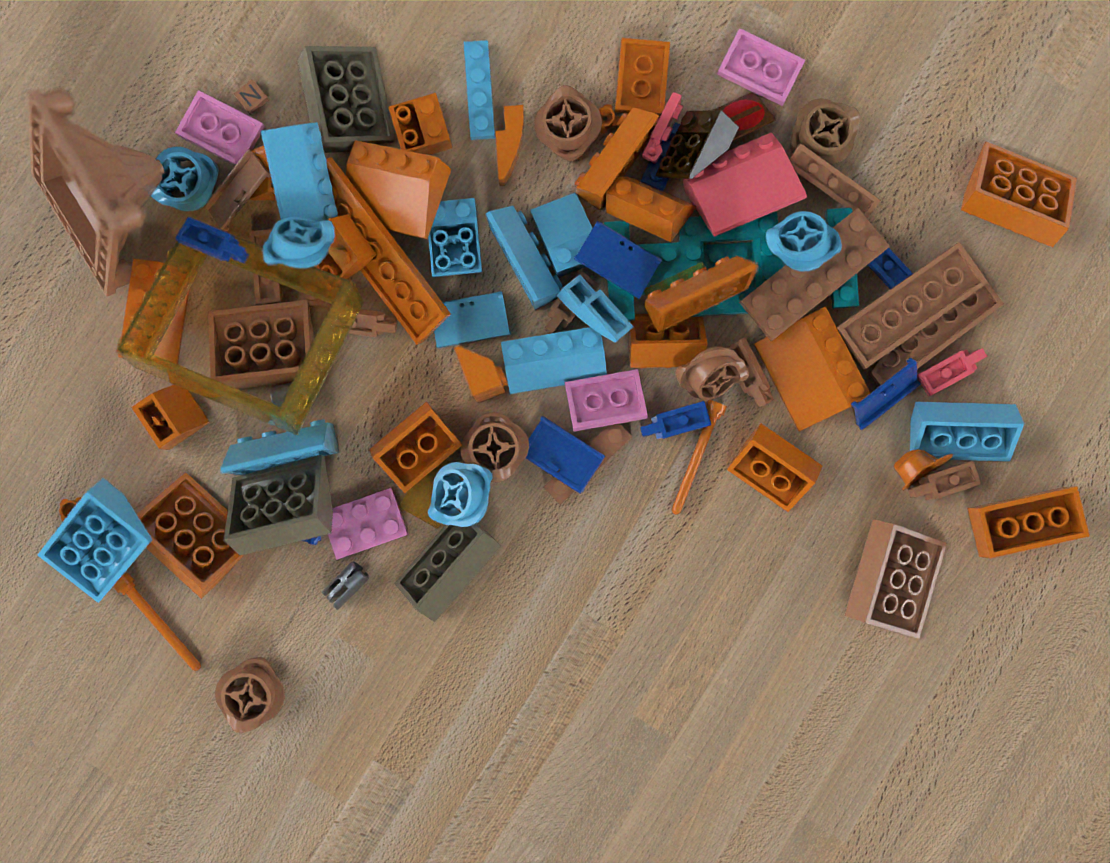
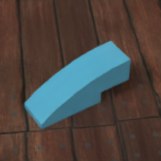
M578 275L564 286L557 295L578 318L615 343L634 327L601 289L595 292L581 275Z

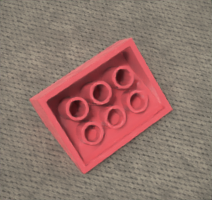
M772 132L724 152L692 179H682L685 194L691 203L696 205L697 212L713 236L722 234L807 198V194L783 146Z

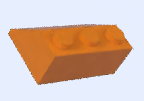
M619 176L606 192V213L669 242H672L696 209V205L632 177Z
M635 314V320L629 321L634 326L629 331L630 368L679 367L690 363L698 354L707 349L703 316L689 317L660 332H657L649 314Z
M460 346L454 348L472 396L478 403L506 393L504 386L508 384L500 365L495 367L492 360Z
M426 401L372 446L369 451L377 464L406 493L459 449L462 443Z
M760 423L746 440L727 470L789 512L816 483L823 465Z

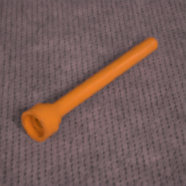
M708 400L706 408L711 425L703 427L672 506V513L675 515L680 514L716 420H720V417L725 414L727 406L716 401Z
M129 573L122 575L113 588L118 593L127 595L192 670H199L201 663L135 589L134 578Z

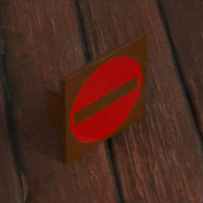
M754 92L714 109L722 110L739 127L733 140L776 121L773 114Z

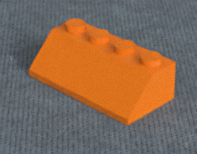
M632 108L629 114L624 113L617 123V126H619L614 134L611 132L603 143L605 148L600 154L596 152L590 160V169L587 173L582 172L575 182V185H577L576 194L598 210H601L606 202V192L619 176H625L649 142L659 115L637 108Z
M133 258L118 357L128 361L178 367L192 270L158 261Z

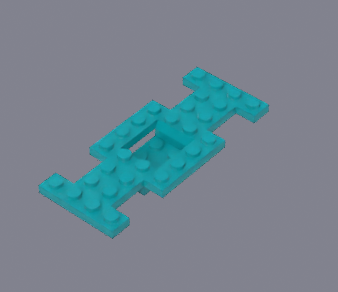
M852 208L827 209L825 211L826 223L833 228L852 213ZM772 212L717 236H713L701 216L689 217L678 232L679 242L639 244L640 247L662 259L642 295H649L659 289L663 292L671 288L670 285L683 278L685 281L692 278L693 273L699 269L706 267L708 270L716 266L715 263L724 257L731 259L739 256L756 263L758 267L749 288L691 317L748 314L739 302L786 265L777 255L771 252L766 240L767 230L778 224V212ZM625 221L604 222V225L630 240L629 223ZM752 240V242L704 245V243ZM857 273L831 293L832 309L856 308L859 306ZM607 280L608 298L628 321L635 320L634 296Z

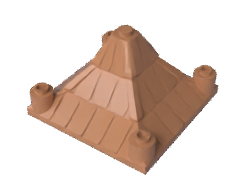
M57 88L42 93L39 89L28 92L31 174L104 294L108 297L115 294L117 288L130 283L132 262H127L125 259L119 260L120 250L123 249L129 232L143 225L142 220L145 219L142 207L160 184L164 168L158 159L155 160L149 154L120 145H112L80 125H73L66 117L73 114V108L76 107L74 98L69 91L65 92L63 88Z

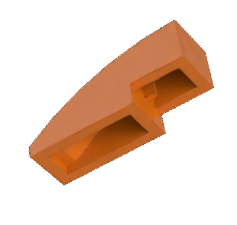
M524 105L504 106L505 130L495 131L500 186H505L520 154L524 134Z

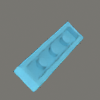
M488 40L464 42L471 140L495 139Z

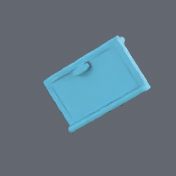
M502 291L443 302L451 315L434 331L437 348L511 335Z

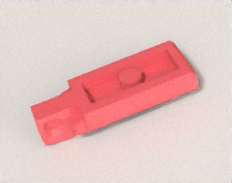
M675 92L671 94L651 134L642 158L656 164L662 155L661 143L662 141L667 142L673 129L670 125L673 119L678 120L684 106L681 105L682 95Z
M983 348L970 354L965 349L917 374V378L929 397L974 373V370L978 369L975 363L986 358L987 355Z

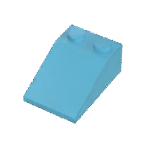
M576 192L531 209L530 212L555 275L559 278L585 268L586 266L574 260V257L580 251L593 228Z

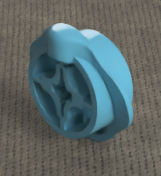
M170 147L162 151L156 160L158 159L161 162L164 174H162V180L151 197L163 205L186 212L196 211L204 207L211 198L219 174L217 164L208 156L193 152L184 147ZM192 161L195 166L185 168L180 162ZM180 190L185 194V197L175 198L171 192Z
M808 211L790 214L766 232V240L771 252L777 255L788 267L797 271L805 272L817 269L842 249L839 233L830 227L820 216Z
M289 217L279 220L274 225L268 240L263 245L265 263L268 265L281 263L295 268H309L318 265L327 255L329 247L334 241V225L329 220L315 222L301 217Z
M461 462L449 463L443 466L436 474L433 482L431 504L428 509L429 517L441 524L468 527L478 523L485 515L488 507L490 483L493 479L491 471L477 464H464Z

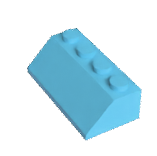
M318 122L261 131L280 218L301 217L319 222L338 217Z
M509 206L485 213L493 235L534 309L537 310L557 299V295L563 286L557 275H551L548 269L551 267V264L545 253L540 255L536 248L539 245L533 232L528 233L524 225L527 224V221L522 211L517 212L514 206Z
M591 327L501 342L510 394L563 386L568 381L607 375L602 335Z
M915 402L910 420V451L917 449L925 450L937 459L953 454L950 460L1011 461L1024 422L1016 404Z

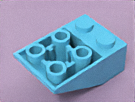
M475 198L440 201L428 236L432 277L482 272L479 224Z

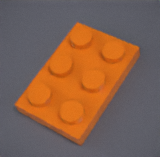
M631 38L621 39L615 113L629 114L632 108L656 113L659 117L661 116L665 107L670 42Z

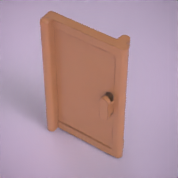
M251 149L246 151L204 206V209L209 210L219 228L226 232L230 229L228 226L263 180L266 177H271L270 172Z

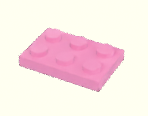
M739 28L717 75L783 106L805 59Z
M198 90L175 133L179 137L236 165L248 149L253 150L265 125Z
M638 369L565 382L573 431L647 419L648 415Z
M393 488L332 508V533L328 534L336 560L409 535Z

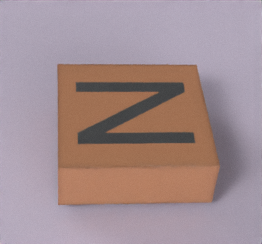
M253 79L234 93L235 97L250 115L269 101L268 97Z

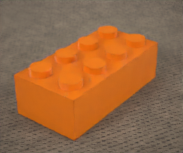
M1078 486L1061 487L967 508L979 557L983 558L999 557L1090 536Z

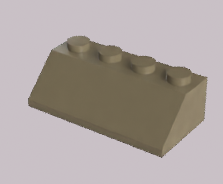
M478 523L468 527L445 525L394 584L418 612L436 622L501 545Z

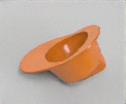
M919 449L911 450L904 454L894 464V469L906 484L902 490L908 489L919 478L945 464L953 457V454L945 455L939 459L925 450Z

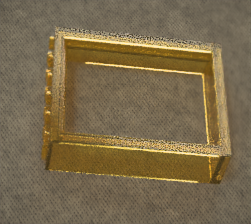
M232 235L240 242L238 245L245 248L249 256L245 263L232 258L227 263L332 304L281 406H277L154 355L208 256L176 241L174 247L169 249L164 265L157 271L155 281L150 290L144 294L139 310L132 316L130 326L125 335L119 339L116 352L138 370L298 435L364 303L355 283L314 266L295 268L281 263L268 265L263 258V246Z

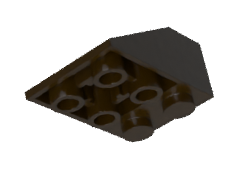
M722 110L686 111L655 176L658 178L692 179L729 149L739 127Z

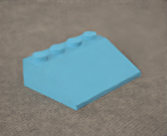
M325 419L310 422L311 426L301 428V425L287 427L286 432L277 434L276 431L262 433V438L253 440L252 436L237 439V444L229 446L221 466V473L244 475L318 455L328 456L339 453L334 426L332 423H325Z
M102 478L85 493L38 553V556L99 603L151 542L152 538L125 495Z

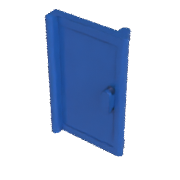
M598 220L580 251L574 257V260L638 299L641 298L643 291L662 260Z
M909 358L906 361L908 365L859 403L856 401L851 403L855 410L856 425L860 430L865 429L921 385L917 381V362Z
M542 416L540 423L528 439L529 451L526 459L579 494L583 493L586 485L604 460L605 455Z

